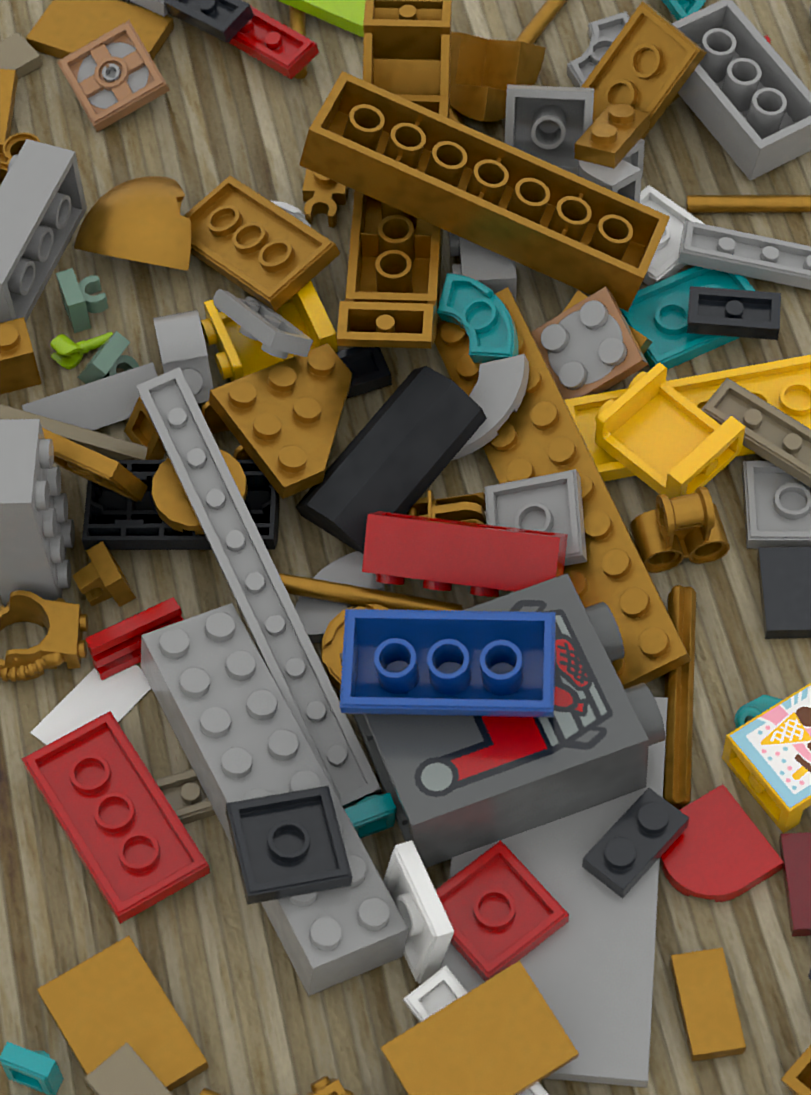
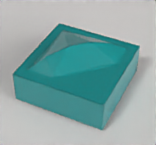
M390 792L383 795L365 797L356 805L344 809L360 839L393 827L395 824L396 806Z
M7 1041L0 1055V1063L8 1079L44 1094L56 1095L64 1080L56 1060L51 1059L50 1055L45 1051H31Z

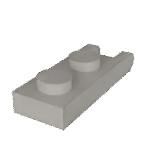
M221 289L216 291L213 299L215 307L241 326L239 330L241 334L262 343L261 349L264 352L282 359H286L288 354L308 356L313 340L277 312L267 307L255 297L248 296L244 300L235 297L229 291Z

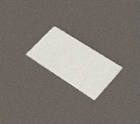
M136 664L104 680H101L94 668L30 733L48 745L111 711L116 721L119 722L147 694L151 686L143 670Z

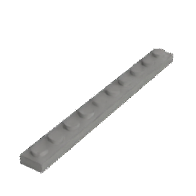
M178 367L136 385L138 394L259 652L343 808L356 805L365 797L380 794L381 787L346 714H342L340 711V701L181 368Z

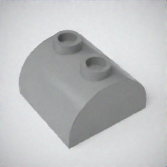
M508 84L505 144L578 175V159H574L575 142L592 125L594 88Z

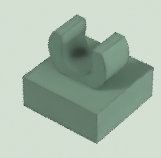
M73 268L57 272L56 277L62 302L74 333L90 329L91 324L88 312L100 313L108 308L105 293L91 296L92 293L102 291L99 277L97 275L88 276L78 283Z
M115 331L95 353L78 378L85 384L117 374L116 368L127 371L139 367L134 358L128 355H121L130 344V341Z

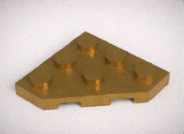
M327 343L310 350L307 357L294 356L210 390L209 403L280 497L284 499L323 482L345 400L349 393L352 372Z

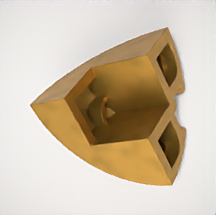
M451 32L450 105L459 113L474 120L493 122L506 118L507 85H535L542 67L546 47L522 41L486 39L466 33Z
M162 176L139 177L115 186L105 193L85 216L78 231L74 249L188 271L191 253V220L180 215L181 203L185 197L181 186L174 179Z

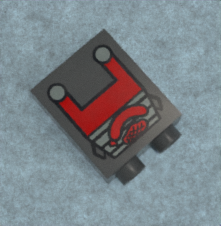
M568 573L462 610L555 612L554 717L353 714L385 794L390 792L396 806L395 818L405 842L413 841L425 868L646 787L648 747L665 740V728L660 710L653 694L645 683L624 689L611 663L624 658V645L617 622L605 602L584 608ZM340 653L341 665H342L343 653Z

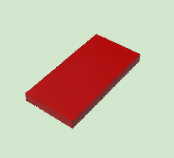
M111 711L22 758L26 771L120 924L210 873L209 864Z

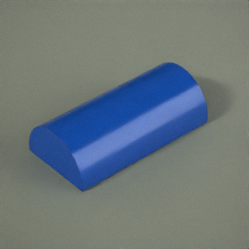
M345 609L340 711L342 714L554 717L555 612Z

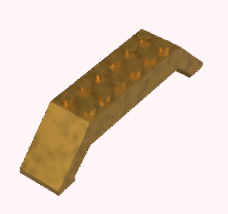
M365 0L363 80L449 118L452 0ZM354 190L346 297L339 304L337 346L432 349L437 336V309L440 294L443 229Z

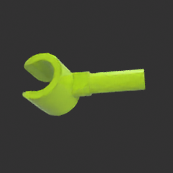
M108 332L78 343L73 342L65 334H60L50 343V346L56 351L51 354V358L62 367L73 369L80 363L83 354L100 348L113 333Z

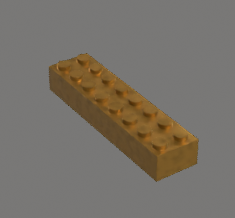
M343 71L308 130L299 163L300 166L589 295L606 286L612 292L619 308L625 311L629 310L644 280L670 219L668 215Z

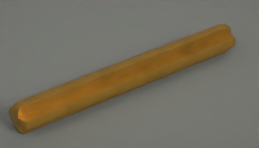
M676 585L672 587L671 592L668 594V613L692 661L665 674V698H668L663 798L680 810L691 801L696 592L692 587Z

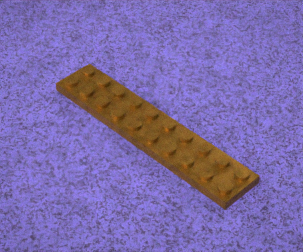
M507 287L495 293V295L504 303L515 323L519 342L518 355L525 354L529 361L528 384L517 412L511 413L506 422L497 430L498 435L483 446V449L499 484L574 469L577 470L581 477L587 562L564 566L563 575L568 573L584 608L600 602H605L610 608L617 622L624 645V658L611 663L624 689L641 683L646 684L692 660L511 291ZM442 321L437 324V336L434 343L451 380L469 396L478 381L480 364L483 363H475L469 356L470 339L467 332L457 324Z

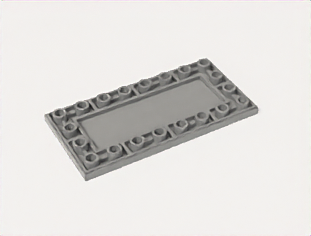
M654 697L663 719L665 740L648 747L647 783L645 788L501 840L569 914V922L520 959V962L579 1053V1057L545 1079L647 1088L659 859L623 898L584 869L582 863L583 857L648 788H651L663 798L668 698ZM497 842L452 857L449 879ZM450 943L440 969L446 965L468 993L485 981Z

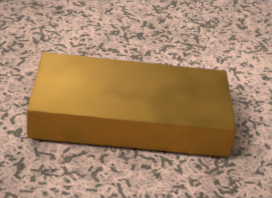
M723 947L671 955L670 966L691 1061L744 1054L746 1044Z

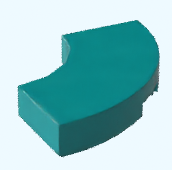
M447 273L437 314L442 321L457 324L467 332L470 339L469 356L475 363H487L518 355L519 342L515 323L508 309L494 294L493 290L470 277Z

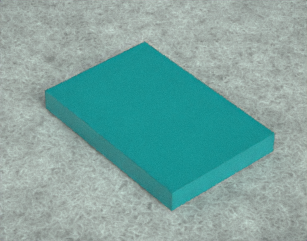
M693 266L638 290L629 310L625 311L621 308L620 310L629 326L652 341L644 353L650 368L652 369L660 362L668 370L740 338L687 333L690 286L755 291L746 277Z

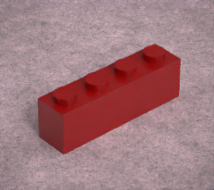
M377 511L367 516L362 572L376 574V582L384 584L404 585L405 578L423 580V588L451 591L452 584L471 586L470 594L499 597L500 590L516 592L563 575L568 534Z

